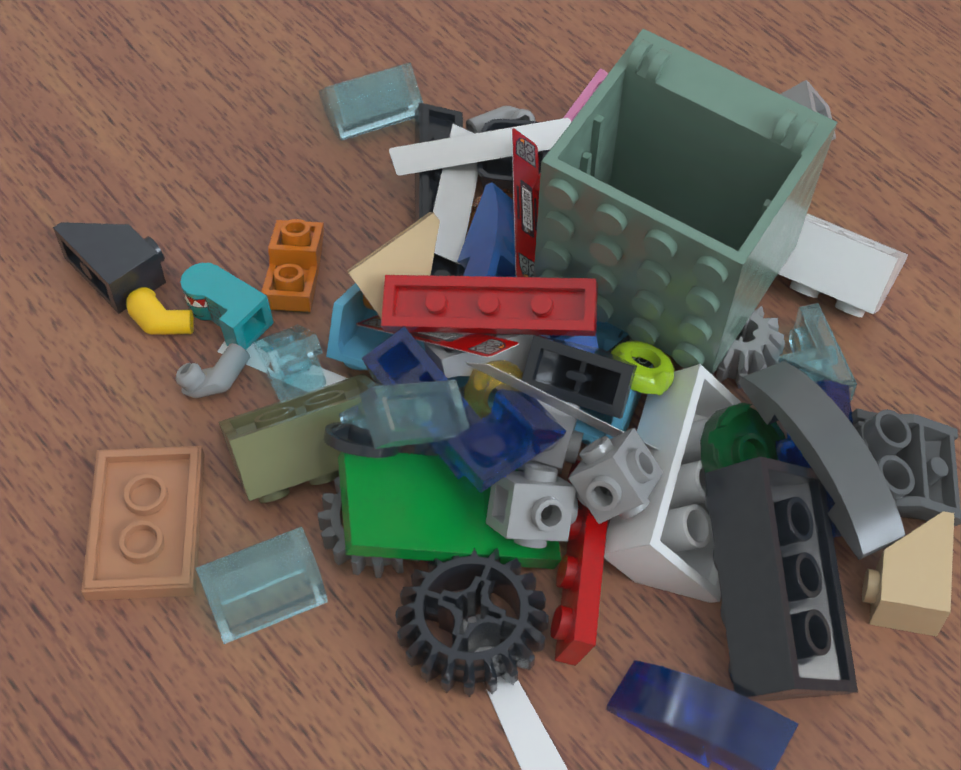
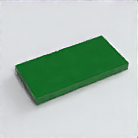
M340 452L338 456L346 555L434 561L437 558L442 562L452 560L453 556H470L475 547L478 556L488 558L498 548L500 563L503 565L518 558L521 567L555 569L561 561L559 541H547V545L544 548L525 547L516 544L514 539H506L486 524L493 471H518L519 464L398 453L395 456L385 458L363 457Z

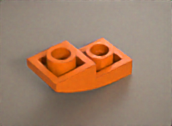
M301 219L276 220L268 247L269 267L261 291L267 295L271 310L311 312L321 260L324 235L323 222H306Z

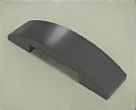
M785 361L741 378L739 381L740 386L765 423L769 425L780 421L834 500L835 505L827 514L858 560L882 550L906 536L895 500L873 455L846 415L813 380Z

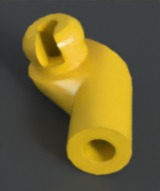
M146 287L137 288L128 295L126 301L128 314L145 333L150 335L193 334L194 316L192 309L166 310L155 297V292Z

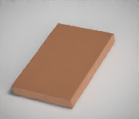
M202 446L97 450L81 591L86 601L196 596L205 456Z

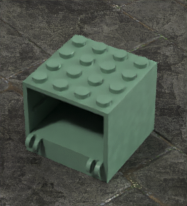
M642 29L541 162L534 277L596 278L598 282L596 321L608 322L627 332L634 341H641L655 346L673 357L683 368L701 364L713 375L796 247L838 122L646 29Z

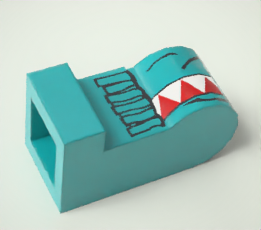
M198 263L186 269L182 274L180 283L188 309H192L195 318L212 320L220 326L226 346L233 343L247 350L274 323L267 295L212 263Z

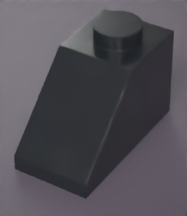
M61 222L53 227L64 258L118 314L127 309V297L132 291L141 287L150 288L154 291L166 283L161 262L165 258L160 247L149 236L143 239L129 224Z

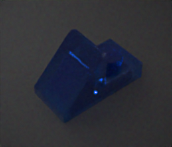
M500 389L496 392L491 413L447 441L445 454L481 493L565 436L566 430L537 399L521 391Z

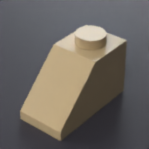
M434 212L427 213L347 270L381 319L385 275H431L440 223Z
M943 511L884 549L875 570H866L862 587V602L871 603L870 625L937 637L951 612L954 513Z

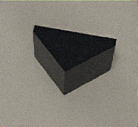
M534 335L521 381L559 400L621 419L624 415L637 365L601 348Z

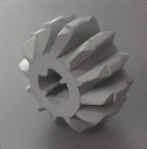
M762 306L754 310L715 370L717 371V380L720 383L727 378L735 379L740 389L739 381L742 377L780 363V354L783 353L785 340L784 334L778 332V318H764Z

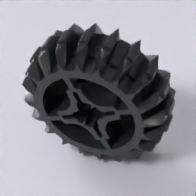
M474 547L470 556H453L452 560L445 563L437 558L434 561H428L429 572L414 569L411 575L412 586L403 587L400 593V600L403 606L398 607L395 614L396 624L401 627L397 631L399 645L402 648H408L406 660L411 667L422 665L421 676L425 679L426 683L441 674V688L446 693L454 687L457 681L463 683L464 693L470 697L475 691V683L484 682L485 688L493 695L497 690V677L501 676L505 681L514 686L515 682L518 681L517 667L531 670L535 664L533 652H541L544 649L545 636L542 632L548 629L549 616L545 611H542L546 606V597L543 591L535 590L536 578L533 572L520 575L521 563L518 561V558L503 565L500 563L498 548L488 558L479 557ZM492 593L500 596L511 606L517 619L506 616V610L495 606L491 602ZM479 607L481 620L476 616ZM476 616V622H469L464 633L463 619L468 622V617ZM427 619L438 622L439 629L445 630L452 635L451 648L442 644L433 636L427 627ZM480 647H494L485 651L475 652Z

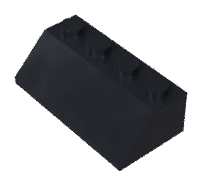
M760 456L704 473L707 489L705 504L711 519L714 540L713 561L719 577L722 599L720 613L726 628L730 657L728 672L734 686L735 700L775 701L857 693L858 687L831 520L827 514L829 508L826 489L812 468Z

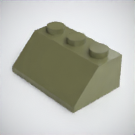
M360 374L218 422L244 493L249 501L258 498L261 503L281 499L290 493L289 487L309 481L310 485H319L339 477L338 456L341 451L330 447L323 440L325 427L328 424L348 422L350 419L356 418L375 421L382 428L397 434L384 389L365 374Z

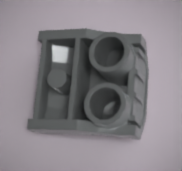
M857 408L847 416L877 462L895 500L900 517L929 521L945 511L954 513V526L961 524L954 442L958 438V429L916 414H898L888 409L876 413Z

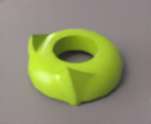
M627 341L618 344L612 350V354L637 365L631 386L632 390L660 396L672 385L674 367L670 358L662 350L641 341ZM632 357L646 359L655 368L644 367L638 364Z

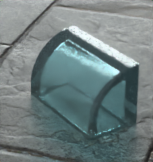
M411 62L331 85L318 91L329 123L335 135L341 141L414 119L419 102L423 103Z
M302 526L195 568L224 644L328 602L319 568Z

